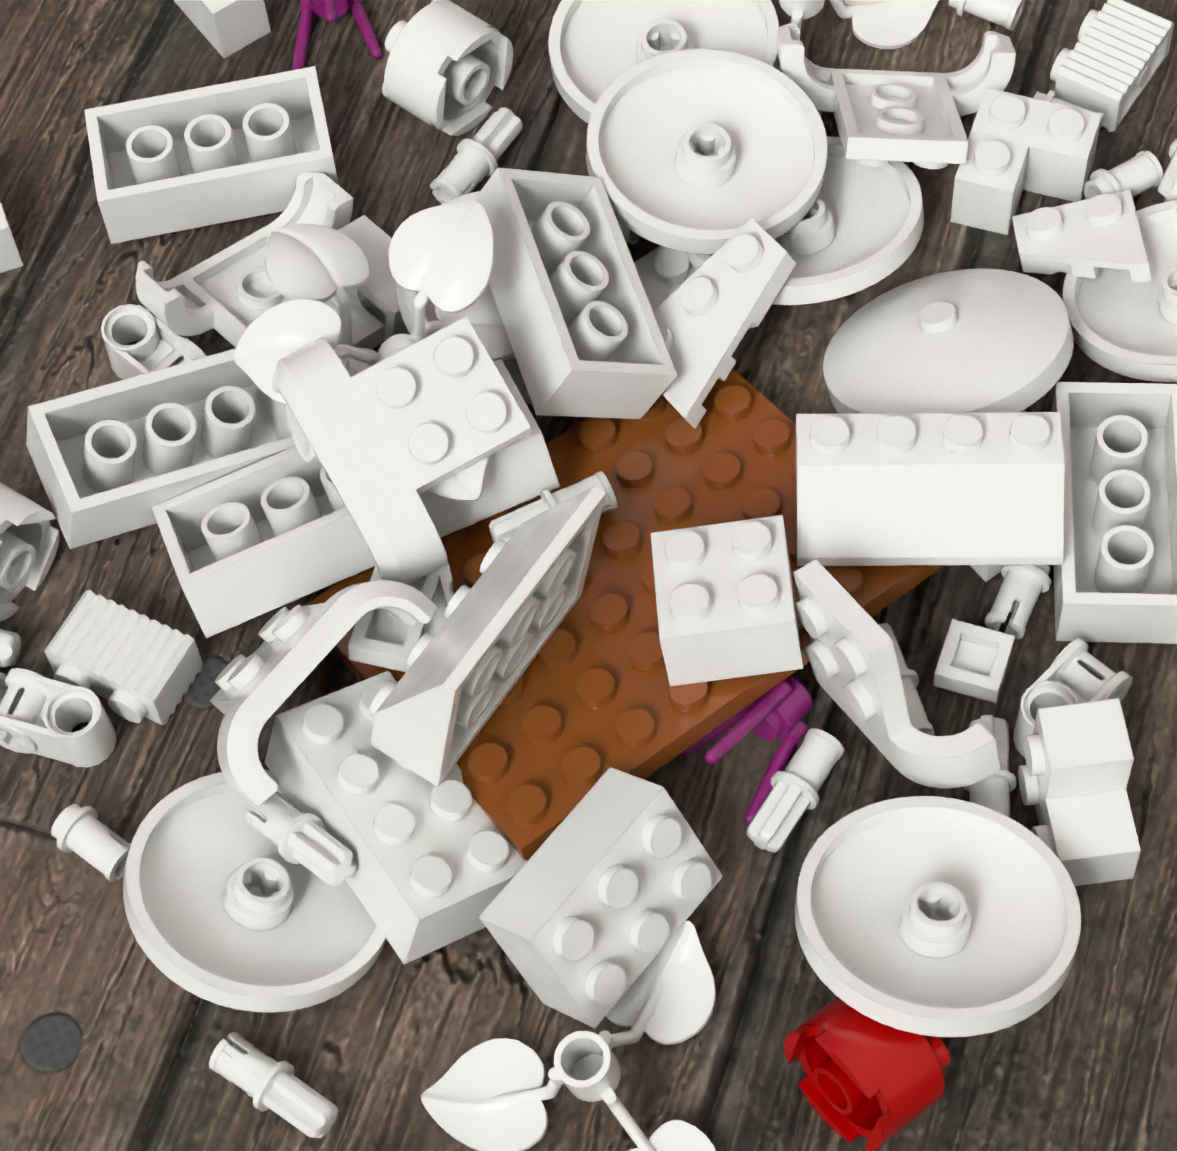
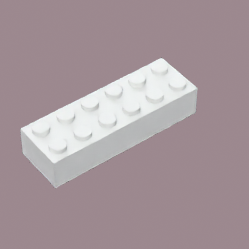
M502 359L494 361V364L531 426V433L490 455L484 477L483 491L479 500H452L439 497L427 491L418 494L440 538L518 504L532 500L539 496L541 491L546 489L551 491L560 487L542 432ZM296 446L151 507L181 588L206 638L236 627L243 622L294 602L348 577L355 576L376 565L362 534L319 459L306 463Z

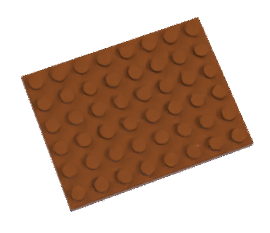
M733 368L725 381L716 380L705 398L702 406L707 411L696 429L661 394L641 419L587 417L546 444L560 487L549 491L551 494L593 476L596 472L602 471L613 489L618 508L613 511H607L600 516L581 597L456 762L462 771L463 784L470 790L472 798L523 860L528 861L610 767L638 778L646 779L797 671L791 670L670 686L660 644L651 533L783 515L795 603L800 601L793 573L803 567L797 566L796 424ZM540 495L440 538L447 555L453 579L454 594L462 585L472 588L481 577L482 573L479 572L480 566L487 552L494 544L489 529L491 521L540 500ZM942 565L823 567L873 617L942 568ZM375 566L340 581L304 606L325 603L331 596L346 587L370 582ZM797 616L804 666L810 662L805 646L811 642L808 632ZM355 625L332 649L360 681L389 671L398 683L406 673L349 660L348 645Z

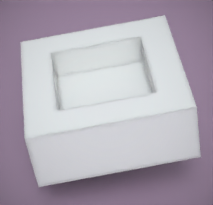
M952 619L934 673L933 686L996 703L1013 651L1015 636Z

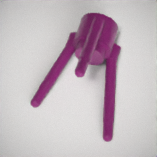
M300 0L301 14L291 70L305 68L312 19L315 13L325 18L329 23H333L336 18L343 16L348 9L352 10L371 56L374 59L381 58L382 51L363 7L362 0Z
M789 676L683 751L681 755L685 757L692 755L731 726L733 727L705 754L707 763H716L751 730L767 741H773L777 736L780 737L782 741L745 814V821L750 824L773 788L771 777L777 771L784 770L795 746L809 731L801 719L812 708V699L803 685Z

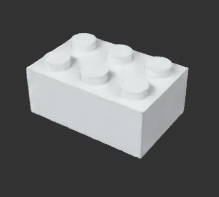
M610 767L482 912L479 919L543 1004L596 1028L723 876L663 786Z

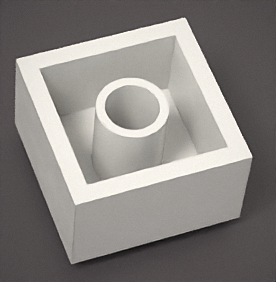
M783 515L651 533L659 639L670 686L803 669L797 614L794 607L795 596Z

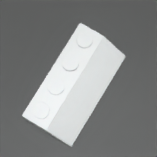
M1060 412L796 414L797 566H805L814 559H817L822 566L1063 564L1065 462Z

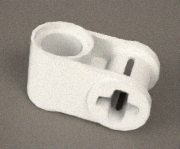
M126 304L118 306L111 310L103 319L101 331L111 367L116 375L123 380L206 357L204 352L193 342L174 333L162 321L151 314L148 309L140 305ZM140 341L134 345H127L130 342Z
M1080 638L1073 640L1061 651L1051 666L1023 694L1013 735L1017 751L1025 758L1024 737L1033 735L1035 719L1039 708L1119 698L1121 702L1132 684L1133 677L1124 671L1116 674L1088 653V644Z
M14 668L8 672L5 678V685L8 689L0 703L1 746L15 752L33 753L69 763L76 767L85 768L98 765L110 756L117 740L115 729L99 698L93 691L85 687L52 680L27 669ZM89 722L82 730L71 732L77 725Z

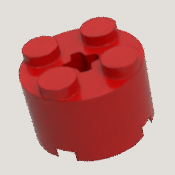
M839 997L833 999L790 1032L784 1042L788 1064L799 1057L807 1074L797 1084L810 1105L830 1128L851 1143L860 1135L868 1139L865 1150H877L941 1099L944 1093L945 1084L942 1069L950 1064V1056L939 1037L914 1034L884 1025L861 1014Z

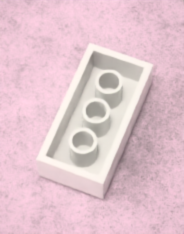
M315 66L84 110L97 201L111 244L285 211L293 198L296 178L301 172L325 173L339 185Z
M497 167L475 198V201L483 205L492 225L494 263L489 285L536 415L641 419L677 377V372L601 177Z
M235 349L28 406L26 445L69 549L156 524L157 521L151 508L152 506L296 446L288 428L284 404L266 395L235 363Z
M1056 382L1051 412H1060L1065 462L1064 557L1062 565H1053L1056 641H1073L1080 638L1085 642L1177 644V384Z
M386 671L276 715L264 763L276 777L295 808L303 814L312 813L321 818L325 824V831L352 851V860L356 863L357 867L353 876H348L345 880L405 965L485 928L479 916L525 865L527 860L522 859L472 798L470 790L463 784L462 771L457 764L453 766L437 787L370 745L374 717L369 715L370 706L379 690L387 681L391 680L398 684L391 673Z

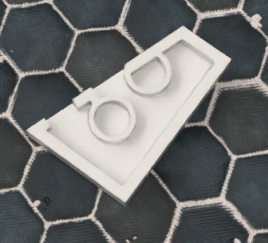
M753 218L748 220L653 312L677 372V377L662 395L694 429H696L707 411L702 406V403L716 380L725 381L734 367L736 361L732 358V354L749 328L759 326L797 264L787 251Z

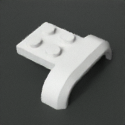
M789 23L778 27L777 53L782 73L794 81L808 95L816 109L834 113L845 159L854 160L858 164L869 167L884 166L889 161L913 162L915 165L927 169L945 168L948 163L966 164L969 141L960 116L978 111L986 87L1004 91L1011 79L1016 58V52L1010 37L994 31H987L983 36L981 50L974 61L956 72L934 73L824 68L815 65L805 57L803 42L800 41L798 24Z
M301 172L296 178V188L291 202L276 220L170 280L157 282L154 280L153 268L145 261L139 262L136 273L137 296L140 302L174 333L181 336H194L214 328L236 348L242 334L258 316L277 304L290 300L273 287L265 271L264 260L271 232H274L279 227L293 224H317L339 230L350 222L353 210V197L325 173ZM349 295L352 346L374 349L384 343L385 325ZM334 296L327 302H324V304L330 306L339 314V306Z
M467 316L350 377L330 344L321 337L278 360L272 380L273 390L276 394L280 393L289 406L362 534L382 580L397 581L409 585L447 564V555L440 536L418 494L531 433V426Z
M817 559L793 572L800 601L795 603L794 607L800 622L809 634L811 643L805 646V651L816 680L902 775L928 787L958 788L977 783L1001 769L996 739L982 724H975L963 732L950 736L928 735L914 728L910 721L893 639Z
M377 580L346 587L331 596L325 603L307 606L299 604L291 611L283 607L260 630L258 635L264 640L261 646L247 658L243 654L238 655L222 670L215 680V683L221 689L210 700L225 715L221 722L217 739L218 760L227 783L246 804L259 806L277 790V783L265 772L260 763L257 749L261 729L272 714L363 615L373 609H380L391 613L406 626L414 625L416 622L418 624H427L438 609L428 597L407 584L391 580Z

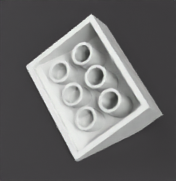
M593 486L526 520L519 526L508 542L498 539L492 545L480 566L479 572L482 573L481 577L472 588L462 585L456 591L444 612L443 618L446 622L435 636L429 632L422 635L408 657L406 665L409 669L398 684L391 680L387 681L375 696L369 709V715L374 717L370 745L437 787L441 784L581 597L606 492Z

